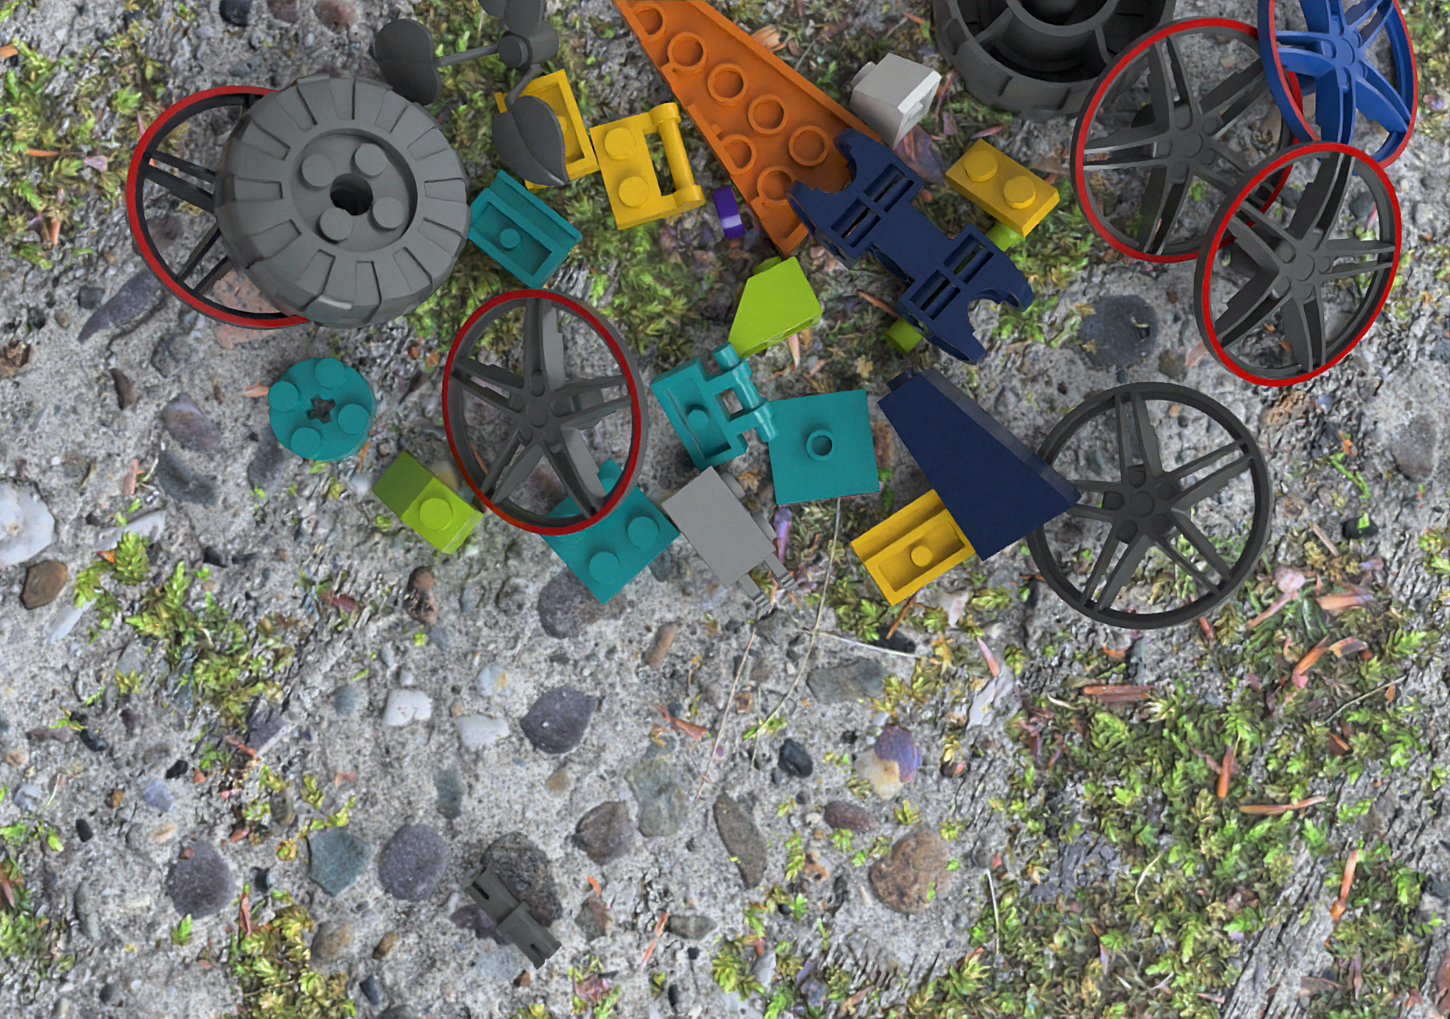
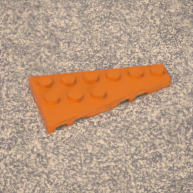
M610 0L783 260H787L809 231L792 210L784 191L795 180L804 183L812 190L818 187L824 192L836 193L842 191L852 178L850 172L845 167L847 161L836 149L833 139L843 128L858 130L880 143L882 137L704 0Z

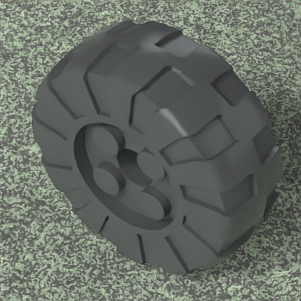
M932 0L931 11L934 14L936 25L935 40L947 68L953 66L965 82L963 88L989 108L994 104L1010 111L1013 118L1047 122L1052 117L1066 116L1069 119L1077 118L1088 92L1104 68L1135 39L1155 27L1172 21L1177 0ZM1146 54L1136 60L1117 79L1100 108L1110 103L1140 78L1149 67Z
M331 72L312 74L296 78L290 86L275 93L270 91L257 101L237 122L222 148L214 177V216L217 217L223 236L222 247L237 274L244 273L259 289L260 293L258 296L276 310L289 317L295 314L313 320L314 325L319 327L355 329L357 327L384 324L420 306L450 276L460 253L465 247L471 223L472 211L466 201V191L470 186L466 169L459 152L451 148L442 134L443 126L419 102L411 103L393 92V86L359 75L357 79L332 78ZM331 200L338 201L346 211L336 208Z

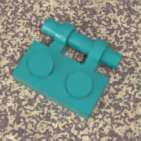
M725 342L712 351L720 367L719 370L708 374L698 356L653 377L649 385L700 473L710 466L715 467L745 454L748 443L742 434L743 432L754 428L761 442H768L780 433L772 418L775 413L767 397H760L750 378L753 373L745 357H738L731 342ZM732 388L742 406L741 410L732 414L720 395V392Z

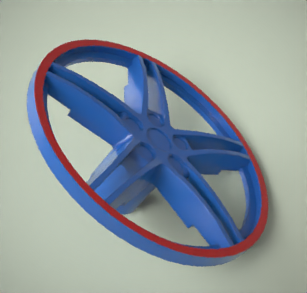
M1258 0L1257 31L1265 77L1271 89L1270 93L1274 97L1284 120L1299 142L1321 140L1351 146L1357 108L1370 122L1376 119L1389 133L1384 144L1371 157L1383 169L1394 163L1405 150L1410 140L1418 106L1416 60L1410 34L1397 0H1362L1359 4L1352 5L1345 13L1341 0H1299L1308 32L1275 30V0ZM1377 8L1378 11L1369 24L1364 25L1359 32L1357 27ZM1383 25H1385L1394 55L1397 92L1364 55V52L1375 39ZM1276 42H1280L1281 45H1292V46H1291V47H1288V48H1287V47H1277ZM1281 64L1284 65V70L1295 72L1302 98L1316 93L1315 124L1321 127V139L1306 122L1294 101ZM1316 158V159H1317L1319 162L1322 163V161H1323L1324 158ZM1354 170L1352 171V176H1359Z

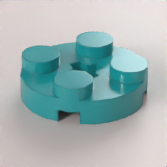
M317 357L301 361L289 368L268 391L267 399L270 405L269 420L274 434L285 448L305 459L330 463L350 457L365 445L370 436L368 433L372 427L373 418L376 419L377 401L369 382L361 373L336 358ZM319 398L326 402L331 400L335 402L336 407L329 411L331 420L328 423H324L320 418L312 419L311 410L315 408L314 402Z

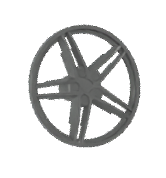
M1137 382L1108 389L1094 395L1070 411L1048 434L1037 453L1040 458L1053 467L1066 443L1079 429L1105 411L1116 408L1121 480L1118 482L1068 480L1078 491L1104 493L1101 508L1076 503L1065 512L1068 515L1108 522L1112 525L1083 593L1066 578L1058 567L1048 546L1044 525L1026 535L1028 547L1040 574L1050 588L1064 602L1081 614L1097 622L1131 630H1160L1180 626L1203 617L1221 606L1237 592L1255 569L1264 551L1272 524L1273 488L1268 465L1259 444L1245 424L1224 405L1200 391L1165 382ZM1145 400L1171 401L1195 408L1217 421L1235 441L1170 472H1166L1162 469L1154 425H1150ZM1131 402L1143 464L1133 466L1125 404ZM1239 449L1242 451L1244 456L1185 489L1180 479L1217 462L1216 460ZM1249 469L1254 488L1253 522L1245 548L1231 569L1217 554V549L1191 521V506L1227 486V481ZM1182 534L1222 576L1223 580L1215 585L1170 541ZM1121 541L1127 544L1128 547L1111 573L1097 602H1095L1091 598L1102 575H1105L1116 548ZM1151 546H1157L1186 574L1195 579L1208 591L1199 599L1185 606L1159 613H1128L1110 608L1122 586H1127L1148 548Z

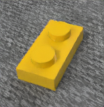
M981 138L945 173L950 187L1023 238L1060 201L1058 190Z

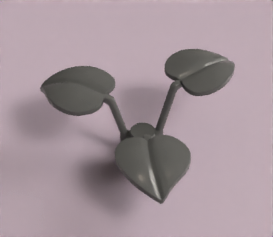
M478 0L482 9L487 14L499 17V26L502 30L506 31L498 43L446 56L434 57L435 48L432 34L426 26L418 21L402 18L391 21L381 28L376 36L375 52L379 58V67L387 83L393 86V92L411 103L419 102L423 107L434 103L440 95L442 82L437 67H444L499 53L500 59L506 66L519 71L524 70V74L505 97L504 102L508 111L497 114L492 120L491 127L495 147L503 162L514 173L527 181L544 186H562L570 182L565 164L564 136L554 111L546 102L535 96L526 95L518 98L533 77L542 73L539 64L554 58L559 49V40L555 29L549 22L542 19L544 15V0Z

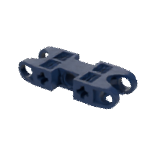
M843 128L833 139V144L847 161L845 167L851 174L852 184L843 191L831 193L824 192L818 187L812 190L804 183L795 180L784 191L788 203L812 237L849 271L868 252L908 288L897 300L893 310L932 345L966 364L977 365L986 355V351L982 344L972 335L975 329L968 317L969 304L979 299L992 300L998 305L1003 301L1012 309L1023 313L1035 300L1030 285L1008 255L971 222L951 241L911 205L920 196L926 182L887 147L858 130ZM973 253L975 256L956 276L954 272ZM939 288L942 289L943 291L923 312L921 308L939 290Z

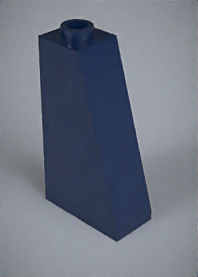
M911 367L886 384L891 393L877 402L982 562L1070 509L1082 498L1074 485L934 367L918 374Z

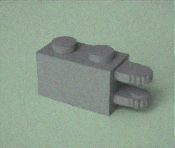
M710 466L663 502L661 506L723 587L727 590L738 581L764 614L773 607L770 603V598L761 586L755 584L748 575V572L764 561L773 573V578L782 589H786L790 594L799 586L774 554L777 549L771 541L778 536L759 511L753 516L749 515L739 502V499L745 493L727 470L718 475L714 468Z

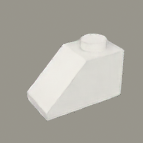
M888 53L877 65L872 61L868 62L853 78L850 85L854 89L849 108L893 148L928 113L942 76L932 68Z

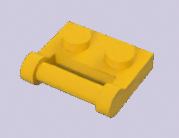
M664 103L652 108L648 112L589 128L618 231L693 210L706 202L702 187L696 185L678 126L682 118L676 103ZM657 131L660 134L676 192L663 197L644 135Z

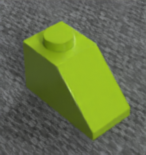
M779 256L762 262L752 270L754 276L747 279L727 342H731L738 357L748 358L821 321L823 310L795 256L783 262Z
M406 450L399 454L371 489L399 519L440 552L453 555L485 516L481 510Z

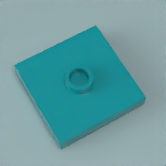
M865 388L769 401L775 411L772 418L780 431L777 437L767 442L776 506L878 493L880 491Z

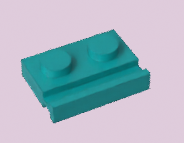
M500 169L496 174L497 178L489 187H485L469 206L472 214L467 240L527 288H542L568 257V253L574 245L583 239L582 233L504 170Z

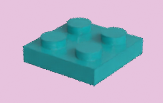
M611 458L599 467L600 472L597 474L606 494L612 490L622 473L620 467ZM634 485L621 506L600 523L571 534L540 536L603 605H606L681 534L644 493ZM568 495L546 516L569 517L582 512L571 496Z

